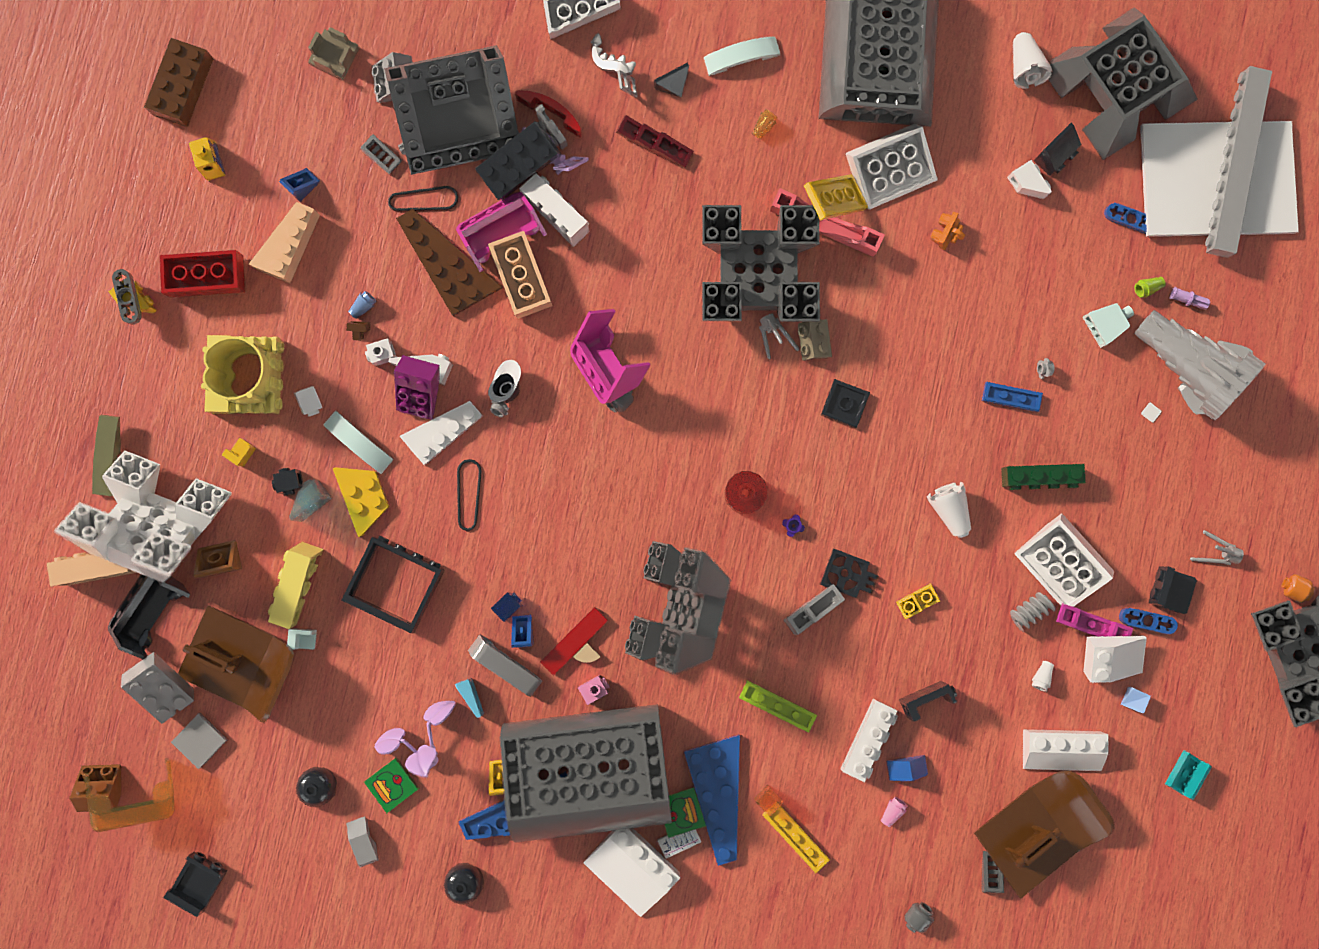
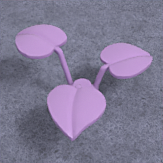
M437 702L426 710L424 719L428 721L427 731L430 746L422 745L417 751L410 743L402 739L406 734L405 731L401 728H394L380 736L374 746L379 754H389L395 751L400 743H404L414 752L405 763L408 771L418 776L428 777L430 768L434 767L439 760L433 743L431 725H439L445 721L453 711L456 702Z

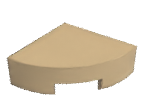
M588 643L574 656L576 660L585 663L593 662L601 657Z

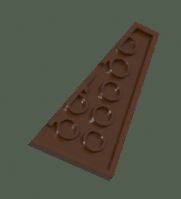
M413 209L396 218L452 316L502 289L484 271L480 272L474 262Z

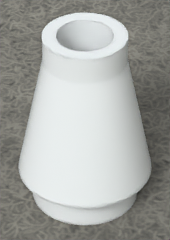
M1047 661L1042 662V665L1032 679V686L1045 692L1048 688H1051L1054 664Z

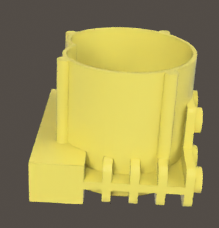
M207 335V347L202 349L205 352L204 363L206 370L203 374L204 383L201 384V387L205 389V412L211 414H279L283 406L280 391L283 390L281 372L284 369V363L281 360V353L284 352V342L281 338ZM246 354L259 355L261 374L257 384L246 394L236 395L231 388L232 382L235 379V373L232 370L233 362Z

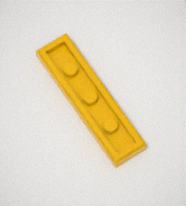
M777 801L762 814L815 873L830 861L826 854Z

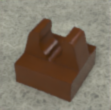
M350 321L347 323L346 331H352L353 340L361 341V339H364V332L370 330V322Z

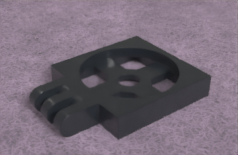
M833 548L820 585L825 587L831 586L828 574L829 572L835 573L839 578L835 586L838 591L857 598L859 590L873 593V590L866 588L868 584L875 587L876 583L870 581L869 578L878 579V575L867 571L870 562ZM846 557L843 566L838 567L832 564L836 558ZM854 561L858 563L861 575L852 571L851 567ZM846 569L848 571L847 577L841 575L842 570ZM853 580L858 582L853 588L844 589L846 581Z

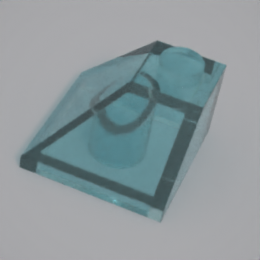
M309 479L301 485L303 488L298 491L289 516L291 521L303 522L332 499L319 480Z

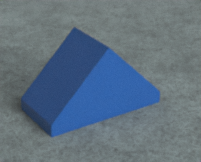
M305 168L280 179L279 182L301 202L319 184L320 180Z
M532 615L512 616L511 647H529L534 645Z
M925 755L886 761L890 781H914L928 775Z

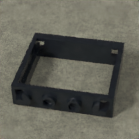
M380 535L378 538L372 537L345 591L342 601L402 630L415 633L445 570L440 568L441 564L433 560L430 563L423 560L424 556L421 554L406 552L407 548L402 545L396 544L393 546L389 544V539ZM378 546L435 572L412 622L355 596Z

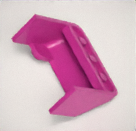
M516 192L460 223L456 228L480 272L483 271L480 263L486 262L491 255L489 243L522 231L526 235H534L540 230L543 236L547 235L536 212L522 192Z
M614 309L589 311L570 348L574 362L602 404L611 403L638 387L650 367L649 362L624 365L622 367L613 353L610 345L614 339V333L609 327V323L616 312Z

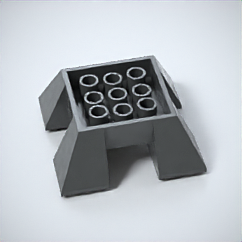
M1135 7L1102 28L1108 39L1099 45L1071 47L1049 61L1052 75L1048 80L1060 98L1065 97L1086 83L1104 109V112L1082 129L1103 160L1136 139L1139 114L1153 103L1164 120H1167L1198 100L1188 77L1146 16Z
M702 205V245L720 254V282H702V321H742V310L777 311L780 321H820V282H798L797 254L819 245V216L813 205H780L777 230H741V205ZM761 249L763 254L756 255L753 250ZM741 267L744 273L737 274L734 269ZM759 267L763 270V273L756 274L753 269ZM773 268H780L782 273L775 274ZM755 286L762 287L763 292L757 293L754 291L753 288Z
M653 541L648 550V562L644 566V578L672 586L667 594L668 602L663 611V622L634 616L630 623L629 639L625 643V653L640 660L656 657V667L677 674L712 659L731 579L706 552L684 548V552L680 553L670 544Z
M1319 595L1311 605L1297 610H1293L1290 600L1251 613L1263 647L1268 652L1277 676L1279 689L1293 726L1298 727L1318 720Z

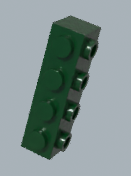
M1085 464L1007 466L1001 468L1002 487H1009L1010 490H1022L1021 486H1029V490L1041 489V486H1048V489H1058L1060 485H1067V488H1079V484L1086 483Z

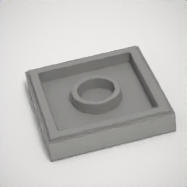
M199 713L171 743L192 764L200 769L228 739Z

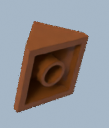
M235 540L198 548L194 569L195 578H205L242 569Z

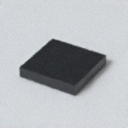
M834 379L821 415L857 428L870 392Z

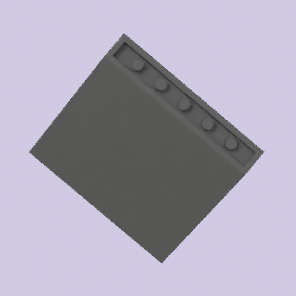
M497 45L384 68L411 175L487 159L519 134L504 57Z

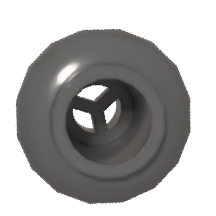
M629 391L611 403H606V406L615 413L624 412L634 401L633 391Z
M921 902L914 903L909 908L904 917L907 922L906 926L910 931L914 933H925L934 922V912L930 906Z

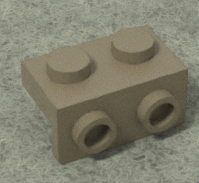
M827 319L820 320L819 322L799 323L798 334L800 337L802 360L832 357Z

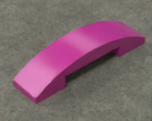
M1064 603L1061 605L1056 620L1058 623L1096 637L1131 636L1133 631L1131 627L1087 613Z

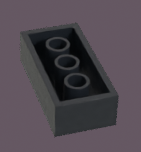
M534 121L476 167L475 170L497 200H503L527 182L535 173H538L559 157L561 152L540 123Z

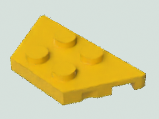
M335 467L333 471L358 537H362L370 526L378 520L381 514H384L389 508L376 471Z

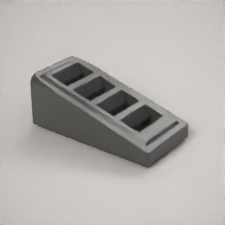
M982 851V892L1004 893V875L999 868L998 870H988V866L997 865L994 862L988 861V858L991 857L987 851ZM988 874H997V878H988ZM988 882H996L997 886H988Z

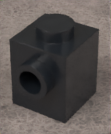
M283 468L279 469L278 473L272 474V487L274 491L278 494H283L284 497L295 495V491L304 489L300 470Z

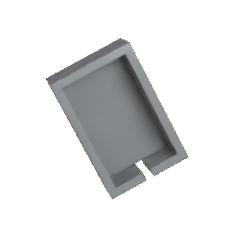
M155 652L121 675V688L161 724L174 716L176 709L181 711L194 701V688Z

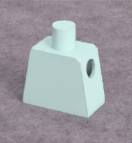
M1115 303L1092 311L1083 316V319L1101 348L1112 342L1130 327L1127 319L1134 316V311L1130 306L1121 309Z

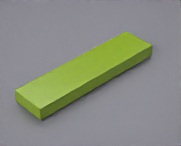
M748 680L739 696L740 699L808 733L817 717V714Z

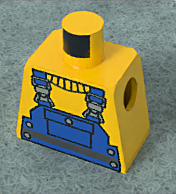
M205 137L189 142L195 166L207 181L226 176L215 141Z

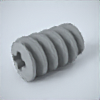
M1037 592L1035 597L1029 598V602H1023V607L1018 605L1016 607L1017 611L1011 610L1010 615L1015 625L1024 632L1022 626L1029 629L1030 621L1033 624H1037L1035 617L1043 620L1041 613L1048 616V608L1052 611H1056L1046 595Z

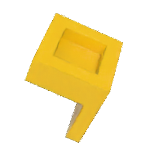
M239 438L231 450L225 449L222 456L235 465L244 467L256 448Z

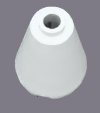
M1022 32L1013 40V80L1015 86L1026 89L1029 88L1028 85L1034 84L1038 86L1047 81L1052 75V68L1030 33Z
M960 482L959 486H956V483H951L936 489V494L931 496V493L928 494L927 499L952 535L958 536V538L967 536L971 530L964 483Z

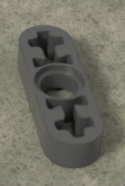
M118 269L113 273L112 281L120 315L124 322L135 325L141 321L142 314L134 279L128 271ZM122 275L126 276V278L123 280L124 284L123 282L119 281V279L122 278ZM126 292H130L132 296L128 302H124L122 299L123 294ZM130 311L135 313V315L132 316V319L128 318V316L130 315Z

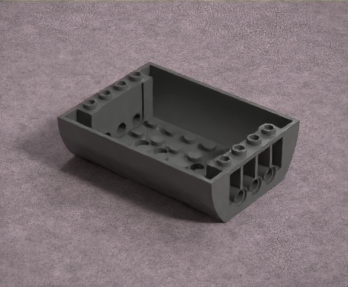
M826 0L818 119L900 125L917 124L919 126L931 127L939 0ZM889 11L892 17L884 18L882 12ZM887 48L890 54L883 56L880 53V49ZM886 67L889 73L882 75L879 72V68Z
M658 704L503 723L500 732L506 819L514 843L672 823ZM622 759H626L630 763L629 768L625 771L620 770L618 767V763ZM603 761L608 762L610 765L609 771L606 773H601L598 769L599 764ZM563 766L568 767L570 771L566 778H561L558 774L559 769ZM547 769L549 771V778L544 781L540 780L538 776L540 770Z

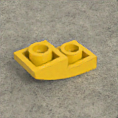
M930 583L898 600L896 603L904 618L907 619L923 611V609L940 602V599Z

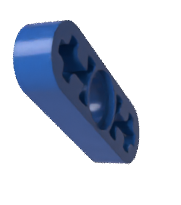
M1112 203L1106 207L1104 215L1107 220L1146 234L1147 225L1142 223L1138 226L1140 222L1145 223L1146 213L1118 203ZM1115 208L1116 212L1119 214H1116L1113 217L1112 212H1110V210ZM1128 214H1133L1136 217L1134 224L1127 221Z
M1124 608L1119 613V619L1123 624L1137 628L1173 634L1178 627L1177 621L1169 616L1134 608ZM1130 613L1132 616H1137L1138 620L1129 619L1128 622V618H1125V615ZM1147 615L1153 619L1152 625L1148 627L1144 624V618ZM1168 622L1171 624V627L1166 629L1165 626L1158 625V623Z

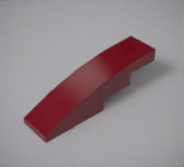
M627 115L623 117L616 131L617 134L683 168H686L694 152L664 132L659 133L645 123L640 124Z

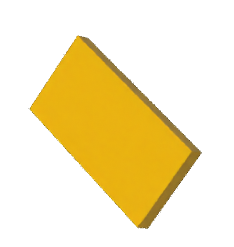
M852 174L812 181L804 185L820 220L861 212L868 208Z

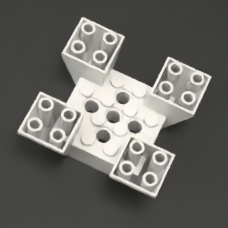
M124 450L102 476L118 504L108 514L79 502L55 529V533L92 555L164 582L189 552L192 543L230 498L232 492L196 478L177 502L155 494L160 464Z

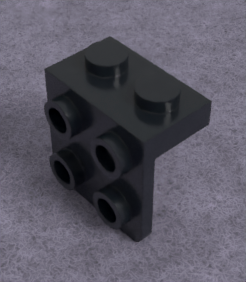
M1159 566L1148 603L1186 614L1197 580L1195 577L1175 571V568Z

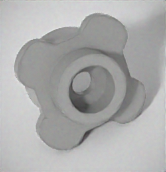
M1045 358L1044 361H1038L1037 372L1040 379H1044L1045 376L1050 377L1054 373V364L1048 358Z
M491 401L493 404L490 411L498 417L508 415L509 407L505 402L496 403Z

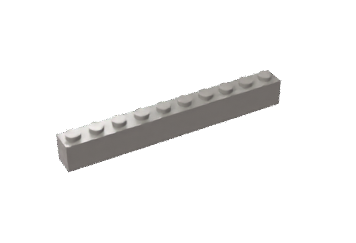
M1249 66L1238 77L1237 83H1239V87L1234 96L1235 107L1230 115L1232 123L1227 131L1228 143L1223 151L1225 158L1220 167L1221 178L1216 187L1218 193L1212 207L1214 214L1209 222V228L1211 229L1205 242V246H1207L1206 253L1229 258L1237 253L1272 75L1270 70Z

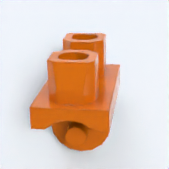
M953 212L952 215L942 213L939 225L945 227L944 231L934 229L931 234V240L939 244L942 250H946L949 242L955 244L957 239L964 240L965 234L962 232L964 226L959 224V213Z

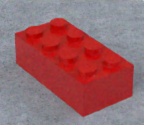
M237 250L159 255L161 293L169 298L245 292L244 256Z

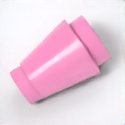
M894 797L893 800L890 799L881 819L882 823L891 827L907 812V804L898 797Z

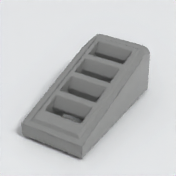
M374 134L360 147L363 153L388 174L402 162ZM374 143L377 144V146L372 150V152H370L369 148ZM381 148L383 151L376 157L374 154ZM387 153L389 156L381 162L380 159ZM391 158L395 160L389 167L385 166Z

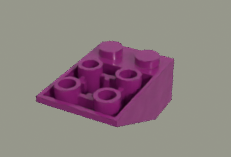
M402 355L394 370L396 410L433 420L440 381V365Z

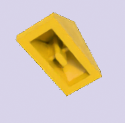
M502 760L489 761V796L504 794Z

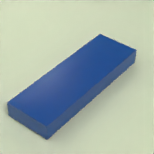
M985 382L982 401L1040 412L1043 393Z

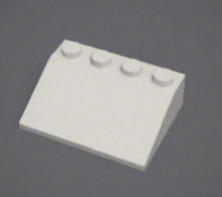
M912 124L846 153L851 172L868 205V209H872L938 180L923 127L917 124Z
M1062 513L1015 552L1019 560L1060 605L1064 603L1074 607L1112 580L1114 576V570Z
M634 828L611 831L583 862L640 917L680 879V872Z

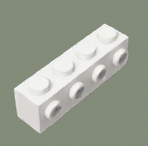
M875 699L872 700L842 764L841 770L844 773L865 782L866 778H870L873 772L872 765L874 760L877 761L881 755L880 747L882 743H886L890 734L888 730L897 720V710Z

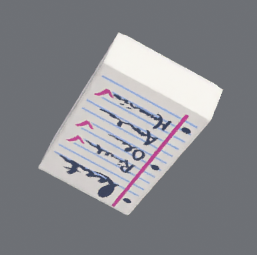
M696 830L672 838H668V835L658 839L666 859L701 842Z

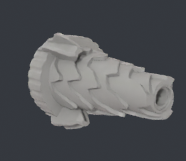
M1155 310L1151 312L1134 333L1138 338L1158 352L1157 355L1165 361L1166 366L1180 376L1179 380L1182 383L1178 390L1181 392L1189 408L1196 415L1206 414L1214 420L1221 416L1266 365L1254 356L1253 351L1247 347L1221 340L1215 343L1206 336L1203 338L1193 330L1185 329L1173 319L1169 321Z

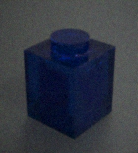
M507 592L491 609L503 622H506L523 606L520 603L522 599L515 592Z

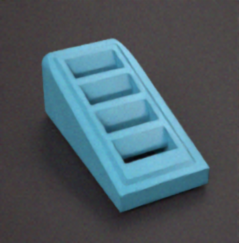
M469 678L456 683L457 690L477 718L484 715L473 679Z

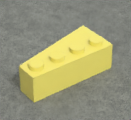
M301 542L286 551L283 557L285 564L278 575V579H280L279 585L273 593V597H275L274 603L271 604L268 610V615H270L268 622L287 629H291L297 624L305 603V599H302V597L306 596L311 586L308 580L316 572L318 567L315 564L316 558L319 555L322 556L324 549Z

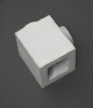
M388 338L366 345V358L368 362L375 366L387 363L389 358L396 357L392 341Z
M314 386L294 393L303 415L313 416L320 413L318 409L323 407Z

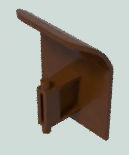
M207 606L191 644H186L183 648L186 656L178 674L184 680L243 707L254 715L257 720L265 723L271 714L289 673L294 652L289 645L276 636L218 609Z
M1066 770L1057 772L1028 788L977 829L974 834L1021 899L1077 852L1112 834L1115 826L1111 815L1083 777L1075 772Z

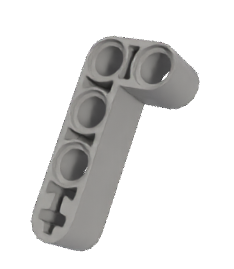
M481 634L468 650L473 659L529 697L533 695L542 683V680L537 675L497 649L490 640Z

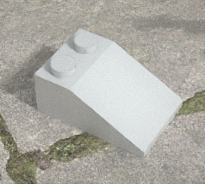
M1146 636L1087 637L1083 672L1091 683L1113 682L1142 673Z

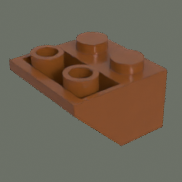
M121 765L81 766L69 797L76 812L116 811L121 797Z

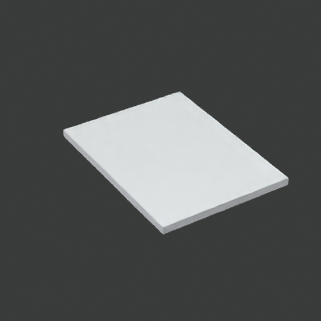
M1292 121L1262 122L1240 235L1298 233ZM1232 122L1153 123L1140 126L1144 207L1146 213L1145 224L1147 225L1146 237L1205 236L1210 234L1209 222L1214 214L1212 207L1217 198L1218 192L1216 187L1221 178L1220 167L1225 158L1223 151L1228 143L1227 131Z

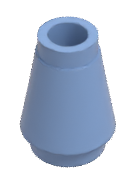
M364 291L359 294L348 312L357 319L375 306L376 299L370 293Z

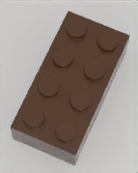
M170 38L144 108L154 116L188 127L214 58L206 49Z

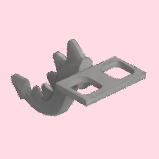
M597 33L591 41L593 45L592 57L595 64L601 70L617 72L620 89L636 98L635 79L629 76L633 74L636 62L626 63L625 55H622L617 60L613 54L608 59L607 53L600 55L603 49L598 48V46L602 44L601 35Z

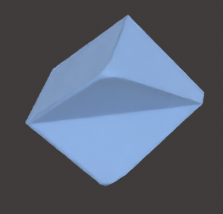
M1128 687L1121 705L1139 713H1144L1151 696Z

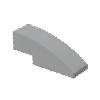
M832 584L786 617L784 622L794 635H799L845 599L835 585Z

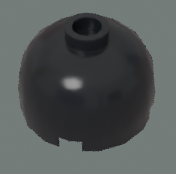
M312 767L304 771L298 778L296 794L299 800L307 806H322L334 797L337 785L336 778L327 768Z
M469 863L457 864L445 876V894L448 899L456 904H469L477 899L482 891L484 884L483 875L476 866L469 865Z

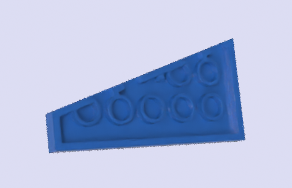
M740 734L684 751L718 866L737 860Z

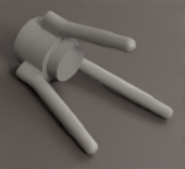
M769 314L760 319L761 326L759 329L762 333L768 359L771 358L766 331L768 334L773 332L779 343L782 344L783 341L777 331L779 328L795 350L799 351V347L780 324L778 318L775 319L773 314Z
M1204 530L1203 534L1226 546L1225 548L1218 545L1215 546L1216 549L1222 551L1224 559L1190 558L1191 561L1222 563L1230 566L1231 563L1239 564L1243 559L1244 552L1242 549L1236 548V545L1230 544Z

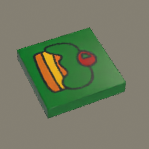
M397 758L393 759L364 782L386 813L419 789Z
M694 788L669 795L672 823L664 824L668 838L706 826Z

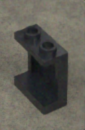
M939 681L899 699V702L906 717L915 722L921 719L917 707L941 696L952 704L957 703L955 699L957 693L953 686Z
M192 852L186 857L187 862L172 888L167 890L163 898L198 917L207 908L227 870L223 868L222 864L206 859V855L203 853Z

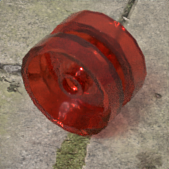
M741 471L734 474L724 489V498L727 505L739 514H750L759 510L765 504L768 497V488L765 480L759 474L752 471ZM743 490H748L749 495L747 497L742 495Z

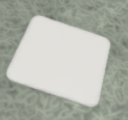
M1150 402L1141 414L1149 421L1154 422L1161 413V410Z

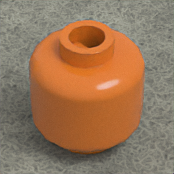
M1297 574L1292 575L1290 578L1286 577L1281 585L1284 588V596L1300 603L1309 601L1315 592L1312 581Z

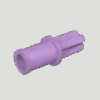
M1174 287L1170 293V299L1183 302L1186 306L1192 305L1206 310L1210 305L1209 299L1195 295L1193 291L1187 292Z

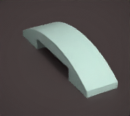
M763 37L722 48L705 56L704 61L708 75L711 76L725 72L729 67L760 58L763 61L780 56L781 54L776 37Z
M337 411L323 424L335 437L380 474L394 460Z

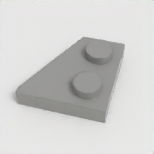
M541 104L535 109L538 121L543 129L548 132L555 145H558L563 150L567 146V141L554 121L550 120L545 114V108Z

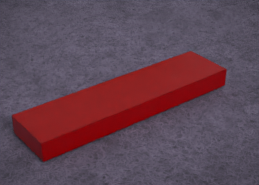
M594 607L540 663L554 676L608 620Z

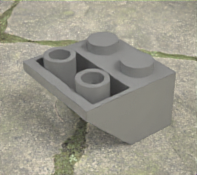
M392 52L372 66L374 92L377 102L392 101L384 68L413 63L412 56Z

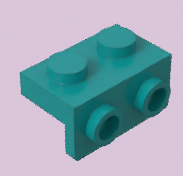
M1183 750L1165 785L1194 800L1212 766Z

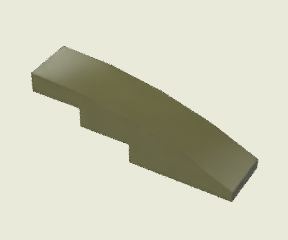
M99 416L93 458L92 494L112 496L102 476L117 460V455L121 453L120 417Z

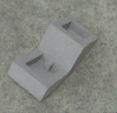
M364 816L346 823L348 840L358 866L363 867L378 861L377 846L370 837L368 819Z

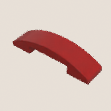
M516 90L514 94L517 101L532 110L536 103L538 105L542 104L545 109L564 119V129L581 138L582 131L577 120L559 102L537 92Z

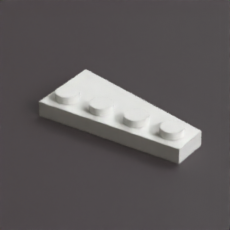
M469 401L400 435V438L423 465H426L482 418L483 415Z

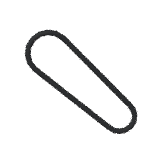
M450 186L397 192L388 198V205L394 211H410L412 209L414 211L448 210L456 206L458 202L457 191ZM439 189H450L455 193L456 197L455 202L448 207L394 208L391 205V199L396 195Z
M471 459L462 461L457 469L458 525L465 531L474 529L477 524L482 473L479 463ZM467 462L476 464L479 470L474 524L470 528L462 526L460 509V468Z

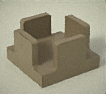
M329 27L328 30L324 29L322 35L318 32L315 33L308 47L312 53L308 63L344 80L360 47L358 44L350 41L346 34Z

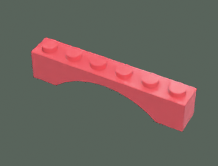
M779 188L770 212L779 215L780 205L810 204L803 201L797 195ZM835 217L824 220L819 218L820 234L872 257L877 253L885 235L869 227L849 223Z

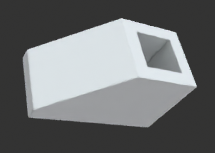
M1032 160L1011 172L1007 177L1017 193L1044 199L1052 192L1049 182L1044 180L1040 174L1039 167Z

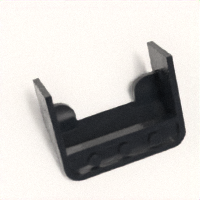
M143 574L139 576L108 625V631L118 650L140 659L148 656L145 649L152 643L150 630L170 600L176 601L182 596L187 598L190 596V593L181 582L171 576L164 582Z

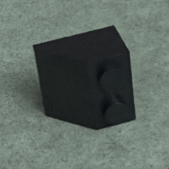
M1070 123L1034 160L1049 176L1054 172L1058 174L1066 166L1064 162L1067 159L1071 161L1079 153L1077 149L1082 144L1074 124Z

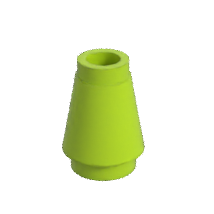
M1163 277L1139 280L1134 286L1135 293L1140 298H1147L1161 288H1164L1165 280Z

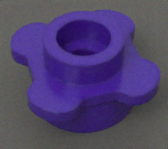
M793 515L792 518L784 519L782 525L787 529L789 537H793L795 533L803 532L805 529L799 515Z

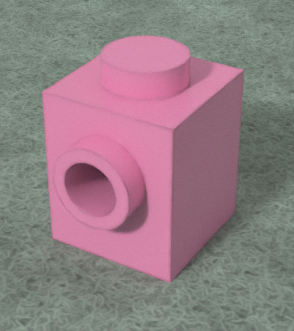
M600 675L578 687L587 705L608 694L607 689L610 688L605 677L601 679Z

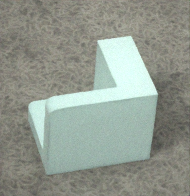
M289 629L287 645L294 650L299 648L315 649L317 630Z

